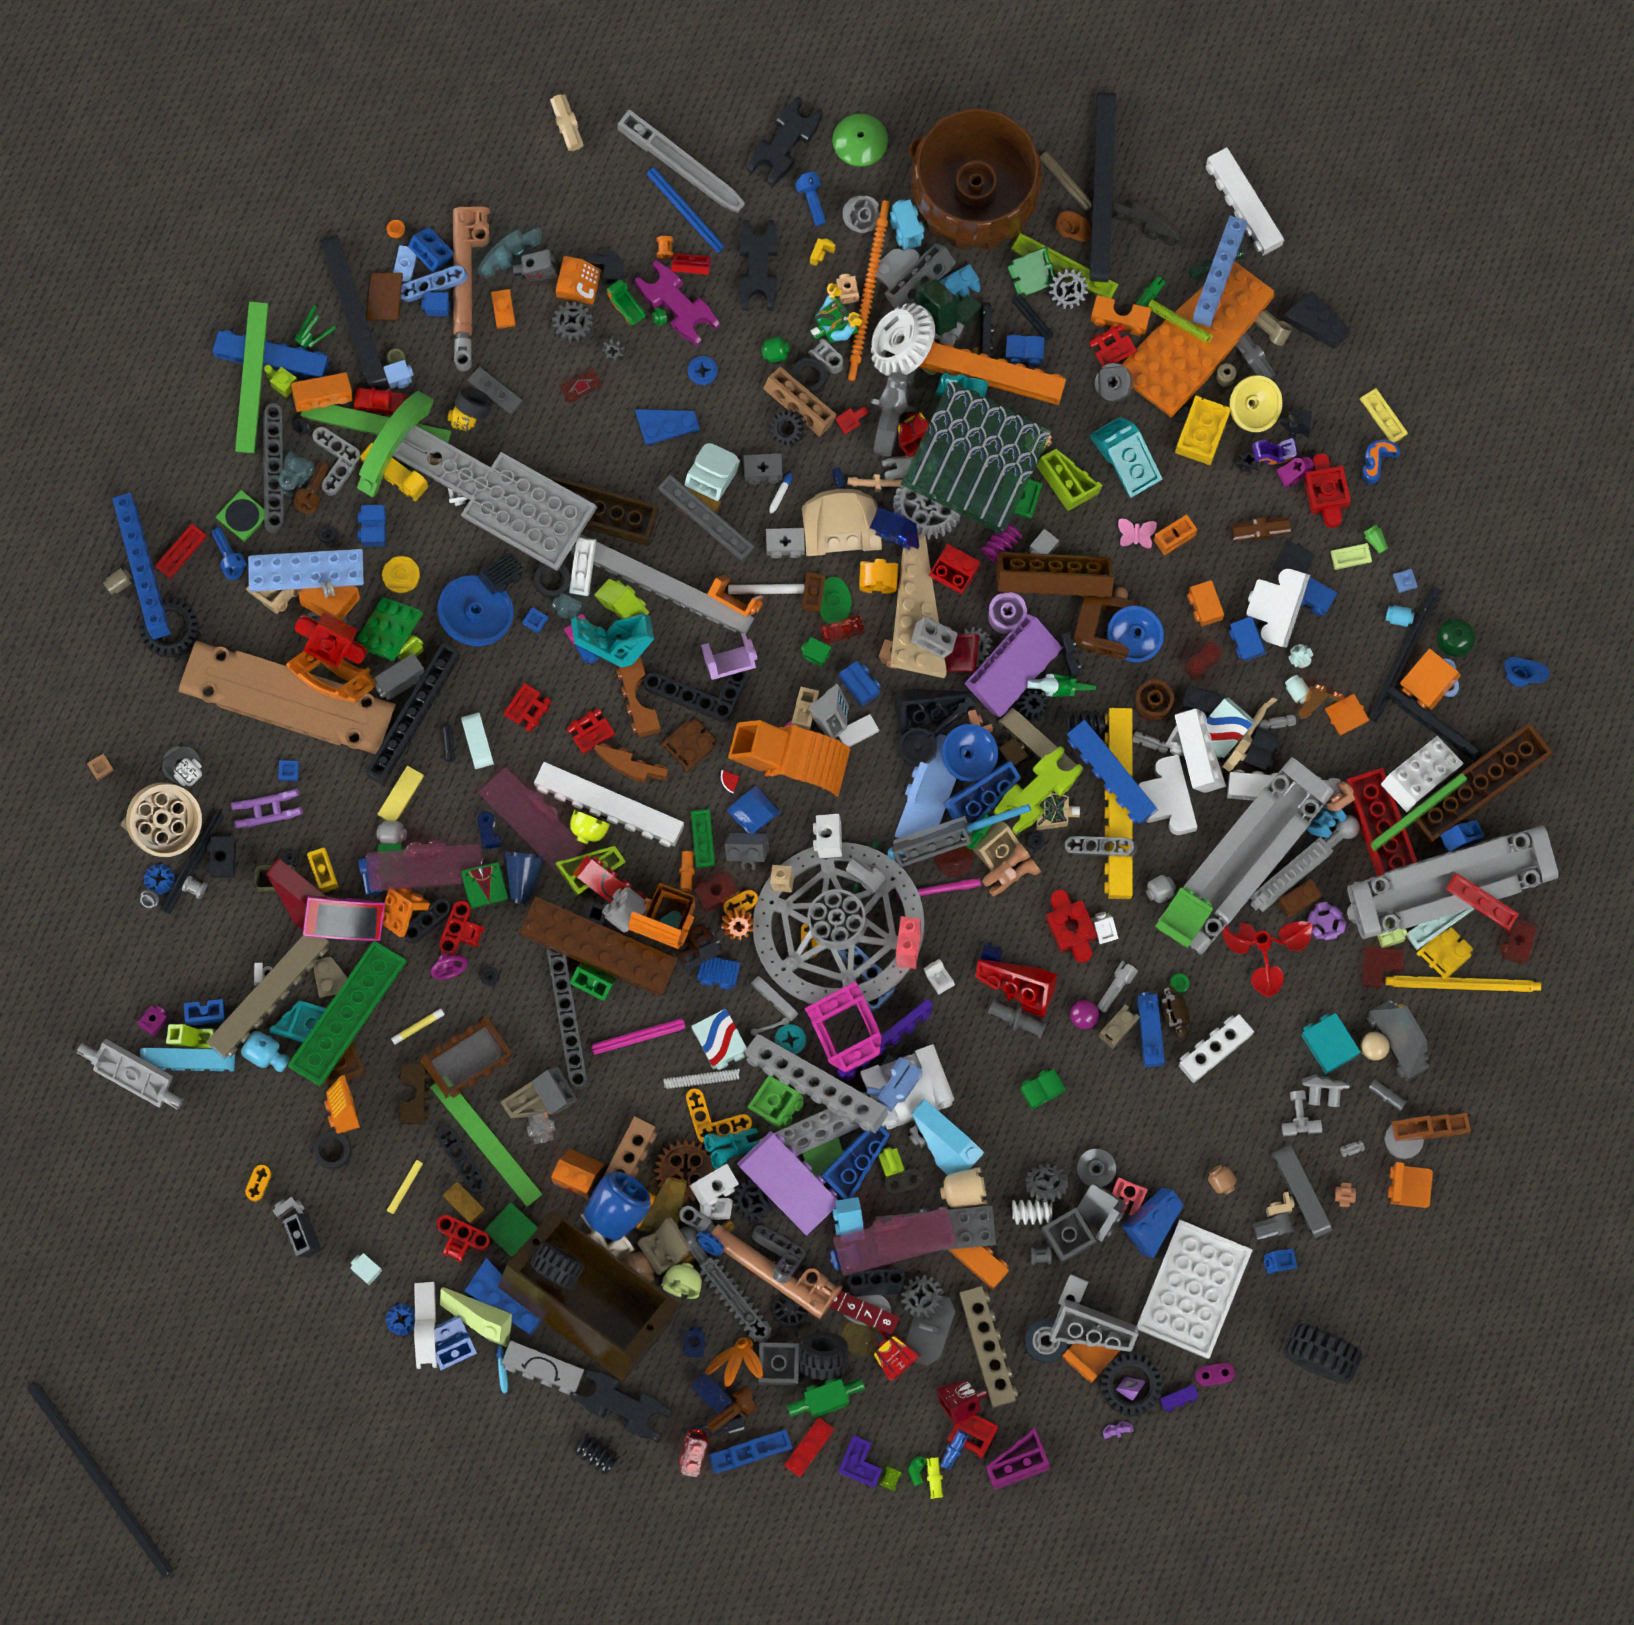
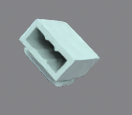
M710 443L705 444L689 470L684 486L719 501L735 476L740 460H738L735 454Z

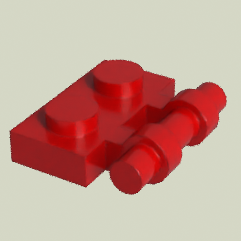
M1122 323L1116 327L1113 325L1109 328L1110 330L1101 335L1097 334L1094 339L1089 341L1092 348L1097 345L1100 346L1101 350L1095 354L1102 367L1110 363H1117L1137 352L1129 335L1123 338L1119 335L1120 332L1125 330ZM1114 336L1116 341L1106 346L1104 341Z
M524 683L503 715L519 726L523 720L527 721L528 723L524 729L531 732L539 724V719L543 713L546 714L549 709L548 706L552 701L545 697L541 703L537 700L541 695L540 692ZM535 706L537 710L533 716H530L528 713Z
M599 708L594 711L590 710L586 713V716L578 721L577 719L574 720L570 726L566 727L569 734L574 731L578 732V735L574 736L573 740L583 755L594 749L595 745H600L615 736V732L606 718L600 721L597 720V717L602 715ZM589 722L593 724L586 730H583L582 726L586 725Z

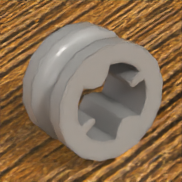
M329 579L326 583L322 581L321 585L325 598H328L329 595L335 596L331 580Z

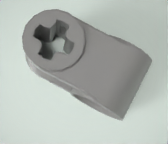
M821 339L820 343L813 350L809 351L810 356L819 360L830 373L837 374L842 371L843 358L841 354L832 348L826 340ZM832 361L839 362V364L836 366H833L830 363Z

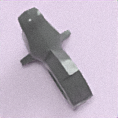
M891 372L880 400L871 399L870 404L882 409L875 438L874 454L892 457L901 414L916 413L917 408L908 406L907 375L903 373Z

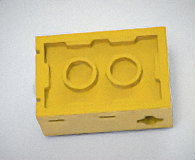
M1195 396L1175 453L1211 466L1231 408L1223 407V405L1207 399L1201 400V397Z

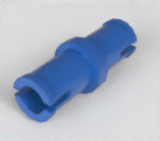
M958 1430L952 1443L948 1444L947 1452L940 1462L943 1468L951 1470L957 1456L961 1455V1449L969 1437V1434L965 1431Z

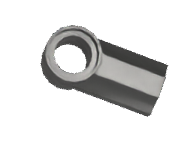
M1289 1213L1273 1216L1272 1219L1252 1224L1257 1241L1294 1232Z

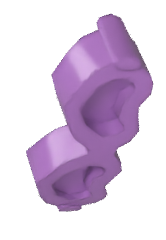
M1126 1421L1120 1422L1117 1426L1108 1425L1103 1431L1104 1439L1116 1434L1120 1438L1121 1433L1134 1432L1133 1425Z

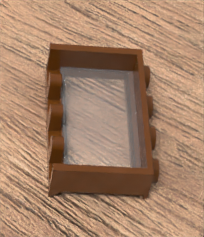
M485 1016L480 1023L468 1027L464 1033L454 1036L445 1045L438 1046L431 1054L423 1055L419 1062L425 1066L444 1094L445 1099L450 1096L455 1098L461 1094V1089L466 1086L471 1088L478 1083L477 1079L484 1076L486 1078L494 1072V1068L498 1066L502 1068L510 1062L509 1059L512 1056V1052L488 1017Z

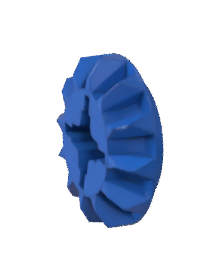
M696 357L688 366L690 380L697 385L705 386L712 383L717 377V365L709 357ZM701 364H703L705 370H708L705 372L704 377L701 373L697 372L700 371Z
M154 864L147 869L144 875L146 888L155 891L157 894L167 893L175 882L173 871L164 864ZM161 871V876L165 880L160 881L157 886V881L151 877H158Z
M703 1230L699 1231L696 1235L698 1244L706 1252L712 1255H721L723 1253L724 1245L711 1232L708 1233Z
M405 1304L394 1305L386 1316L388 1329L400 1336L411 1333L415 1325V1310ZM397 1312L402 1316H408L405 1319L406 1327L400 1322L395 1323L398 1320Z

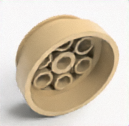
M165 782L151 784L140 790L130 802L126 815L127 830L133 842L140 849L158 857H171L187 850L197 839L202 824L201 810L193 795L180 786ZM163 794V801L161 803H157V796ZM179 803V811L173 812L174 804ZM146 804L148 809L145 813L141 814L140 808ZM163 813L164 819L158 823L156 818L158 814ZM176 822H180V829L178 831L173 830V825ZM147 823V831L141 833L140 827ZM163 832L164 839L158 842L157 835Z

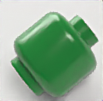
M775 337L765 340L761 350L765 360H768L770 363H776L787 359L790 346L788 341L784 342L782 337Z

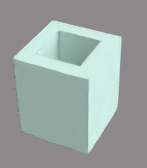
M364 1253L361 1256L357 1255L351 1262V1270L368 1285L382 1272L381 1268Z

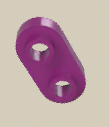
M1228 1363L1203 1366L1197 1370L1195 1379L1199 1385L1204 1387L1224 1384L1234 1378L1235 1371ZM1226 1369L1229 1373L1228 1376H1223L1221 1371ZM1208 1373L1209 1379H1203L1202 1374Z

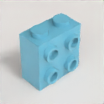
M911 200L897 201L892 205L890 224L893 230L896 229L898 246H902L903 251L921 246L922 239H924V228L922 222H918L916 205H912Z

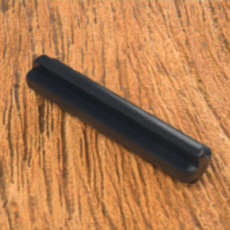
M1020 294L1014 296L1012 299L1013 304L1041 337H1044L1045 341L1049 340L1053 336L1052 331Z

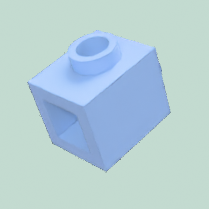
M405 360L383 367L390 389L396 387L405 388L412 382L410 376L414 374L411 366L406 365Z

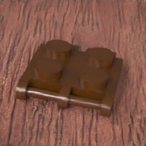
M696 718L691 722L687 720L660 745L672 754V758L685 768L684 771L686 773L714 749L713 743L717 741L708 730L703 734L701 733L705 727ZM668 744H670V745L677 751V753H675V752L668 746ZM680 756L689 764L688 766L680 758Z

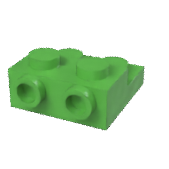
M768 1076L748 1105V1108L782 1130L791 1124L793 1119L791 1116L795 1110L799 1111L802 1108V1100L804 1098L796 1090Z

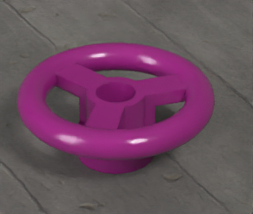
M452 953L442 954L438 958V962L432 967L431 975L438 980L453 978L467 968L468 961L465 957L453 956ZM455 961L462 962V965H456Z

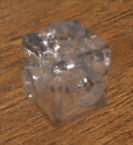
M547 1110L528 1114L530 1125L526 1127L529 1138L533 1137L535 1144L554 1140L552 1132L556 1131L553 1120H549Z

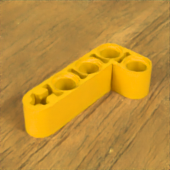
M373 443L359 457L363 463ZM391 458L383 478L392 485H397L400 491L407 496L410 495L414 498L413 501L416 502L428 488L427 481L418 472L409 471L395 459Z

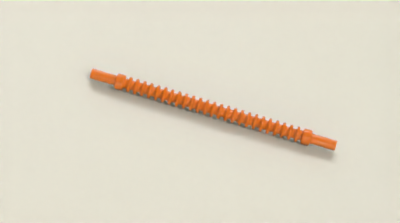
M882 201L880 217L876 221L878 227L875 228L877 232L874 233L876 237L873 238L875 242L872 243L874 247L871 248L873 253H870L872 258H869L871 263L868 264L870 268L867 269L869 273L866 274L868 278L865 279L867 283L864 284L866 288L863 289L865 293L862 294L864 299H861L863 304L860 305L862 309L859 310L861 312L859 318L862 320L860 326H857L859 332L854 335L856 340H853L855 345L852 346L854 348L851 351L853 355L850 356L849 360L851 366L848 381L855 382L858 364L861 363L862 359L860 355L863 354L861 350H863V340L866 338L864 334L867 333L865 329L868 328L866 324L869 323L867 319L870 318L868 314L871 313L869 309H871V299L874 297L872 294L875 292L873 288L876 287L874 283L877 282L875 278L878 277L876 273L879 272L877 268H879L881 248L884 246L882 242H884L885 227L888 225L889 201Z

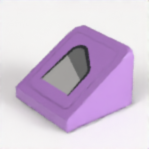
M1124 1377L1116 1390L1133 1401L1145 1381Z

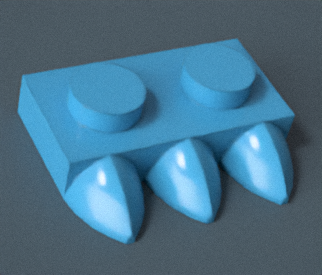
M970 264L938 281V285L945 297L958 305L959 300L957 293L964 298H969L968 287L976 292H980L979 278Z

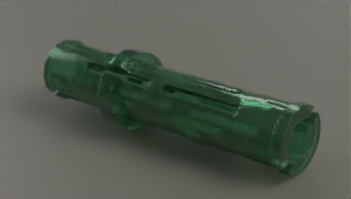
M1240 247L1235 258V261L1244 258L1243 251ZM1214 258L1210 260L1205 259L1203 263L1188 268L1192 279L1206 273L1209 274Z

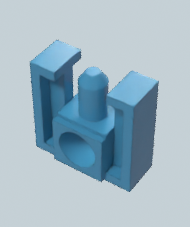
M1323 806L1310 822L1311 824L1307 827V831L1311 835L1328 838L1332 833L1329 828L1334 827L1336 824L1333 818L1343 822L1347 816L1342 809L1332 811L1327 806Z

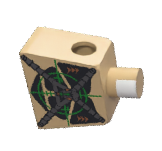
M1051 793L1039 804L1044 813L1037 820V830L1066 827L1068 825V817H1080V806H1069L1068 796L1062 795L1059 797L1056 793Z

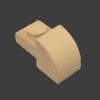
M800 687L791 725H796L810 731L813 717L808 708L813 702L818 700L819 691Z

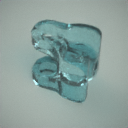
M291 451L288 453L284 461V469L279 476V483L286 497L294 498L297 490L302 489L303 486L310 482L315 471L313 462L307 461L302 457H295ZM296 487V490L293 493H289L286 491L292 490Z

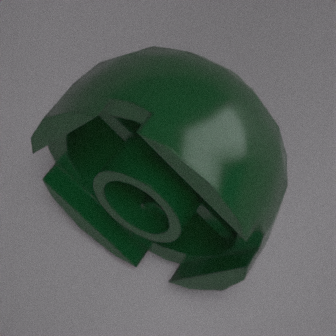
M1451 619L1445 622L1438 630L1437 644L1440 650L1447 656L1462 657L1469 653L1474 646V629L1465 620Z

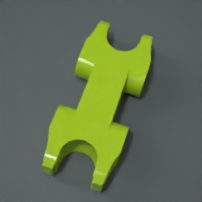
M1061 746L1044 756L1035 765L1033 771L1038 776L1024 790L1016 784L1004 795L1002 801L995 808L994 814L997 815L1026 804L1030 805L1031 811L1021 814L1020 820L1012 828L1016 835L1034 824L1042 816L1044 810L1039 804L1053 791L1059 797L1064 795L1083 771V767L1080 764L1070 771H1062L1058 768L1057 761L1065 751Z

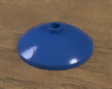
M1133 605L1119 610L1112 617L1107 635L1108 640L1122 643L1129 648L1128 657L1124 660L1143 662L1152 658L1160 650L1164 641V628L1161 620L1153 611L1143 606ZM1137 628L1141 630L1140 635L1136 633Z
M965 724L954 728L945 737L941 748V757L945 768L952 776L962 781L973 782L981 780L992 772L997 763L998 748L995 739L985 728L974 724ZM965 750L969 752V757L964 756Z

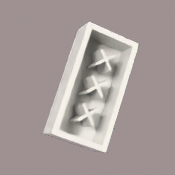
M1436 736L1392 771L1381 785L1408 812L1453 776L1464 763Z

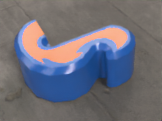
M1377 440L1368 446L1364 455L1366 465H1364L1361 472L1364 482L1374 484L1379 481L1381 456L1399 457L1400 450L1394 442Z

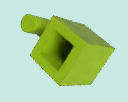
M266 365L264 370L267 377L271 379L272 388L287 398L292 392L291 383L298 382L296 377L283 367L276 372L270 365Z
M410 634L397 656L403 660L414 653L417 657L424 651L422 647L423 642L418 636Z
M892 1147L881 1150V1154H878V1159L885 1178L904 1173V1167L897 1148L892 1149Z

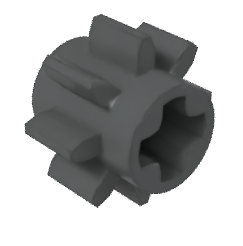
M611 335L609 340L604 339L602 351L606 352V358L610 357L616 360L618 355L623 356L626 344L622 343L621 337L618 338Z

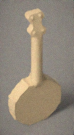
M1271 698L1258 710L1253 718L1257 723L1240 739L1224 762L1223 768L1230 772L1239 760L1244 761L1247 756L1245 752L1253 740L1250 736L1264 717L1266 710L1277 701L1276 698Z

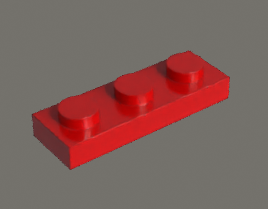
M191 524L155 565L156 569L171 579L203 543L207 535Z
M818 1418L784 1467L798 1477H801L835 1429Z

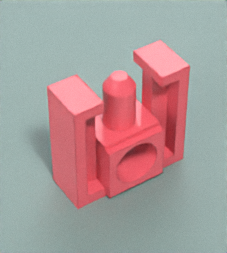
M1118 1178L1112 1194L1117 1198L1119 1196L1123 1197L1122 1201L1126 1205L1122 1212L1127 1210L1130 1201L1134 1202L1129 1213L1132 1216L1140 1209L1148 1189ZM1127 1186H1132L1135 1189L1133 1197L1125 1196L1124 1189Z

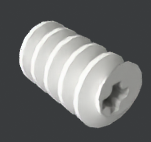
M1012 1200V1219H1015L1017 1225H1019L1021 1219L1024 1225H1027L1028 1219L1031 1220L1032 1225L1035 1224L1036 1219H1038L1040 1225L1043 1224L1044 1219L1049 1224L1052 1220V1201L1048 1205L1043 1200L1042 1205H1040L1039 1201L1035 1200L1034 1205H1032L1031 1200H1028L1026 1205H1024L1023 1200H1020L1017 1205L1015 1200Z

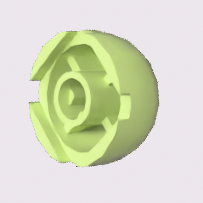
M682 1263V1265L671 1267L665 1273L661 1285L665 1291L672 1295L681 1297L682 1293L688 1295V1299H694L699 1297L702 1281L701 1276L693 1269L691 1264Z

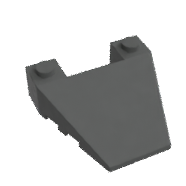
M1389 1000L1369 1011L1367 1020L1372 1028L1375 1027L1377 1031L1381 1029L1399 1061L1397 1063L1398 1068H1396L1399 1076L1408 1081L1429 1068V1064L1426 1062L1428 1055H1424L1428 1051L1427 1039L1406 1005L1397 1004V1002Z

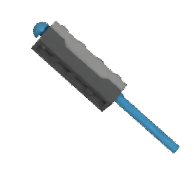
M1029 804L974 823H968L964 816L896 839L893 842V847L888 850V857L891 860L897 861L899 866L903 867L971 844L972 831L1030 812L1031 807Z

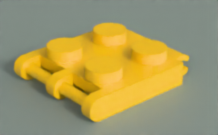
M1451 927L1430 940L1416 954L1419 957L1422 956L1429 963V967L1431 969L1434 968L1445 981L1471 958L1470 953L1473 951V948L1464 939L1459 943L1458 940L1461 936ZM1426 952L1433 959V961H1431L1424 953ZM1437 964H1438L1446 973H1444V972L1437 966Z

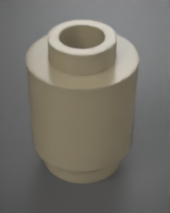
M1223 364L1218 368L1216 381L1220 386L1229 387L1234 383L1236 377L1235 367L1231 364Z
M120 568L107 577L103 584L111 595L114 593L118 594L132 584L130 582L132 577L126 569L123 571Z

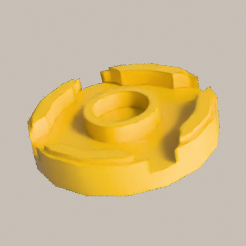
M397 556L384 565L382 578L386 587L392 592L399 594L407 593L418 584L420 571L417 564L411 558Z

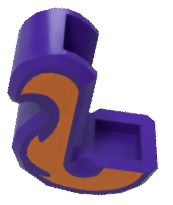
M1292 438L1279 444L1260 440L1252 445L1255 461L1259 463L1264 461L1267 465L1287 463L1298 456L1295 440Z

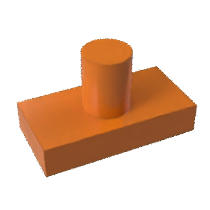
M510 289L491 292L497 329L515 326Z

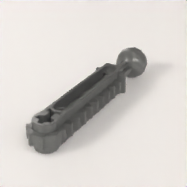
M689 1226L680 1228V1232L690 1246L689 1252L700 1264L702 1270L699 1275H707L704 1281H711L709 1287H716L715 1294L721 1293L720 1301L726 1299L724 1306H731L729 1312H736L735 1319L741 1318L739 1325H746L744 1331H750L749 1337L755 1343H764L768 1338H771L772 1328L769 1326L768 1321H761L763 1315L757 1316L758 1309H751L753 1302L747 1304L749 1297H742L744 1291H737L738 1284L732 1285L734 1278L728 1279L729 1272H722L724 1266H717L719 1259L713 1260L711 1257L709 1258L700 1247L696 1239L698 1232ZM756 1320L758 1321L757 1326L760 1329L765 1328V1335L763 1337L761 1335L756 1336V1328L754 1326L750 1327L756 1323Z

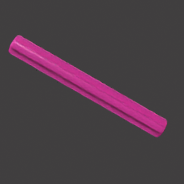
M677 1019L591 1045L593 1054L596 1055L685 1029V1023L683 1019Z

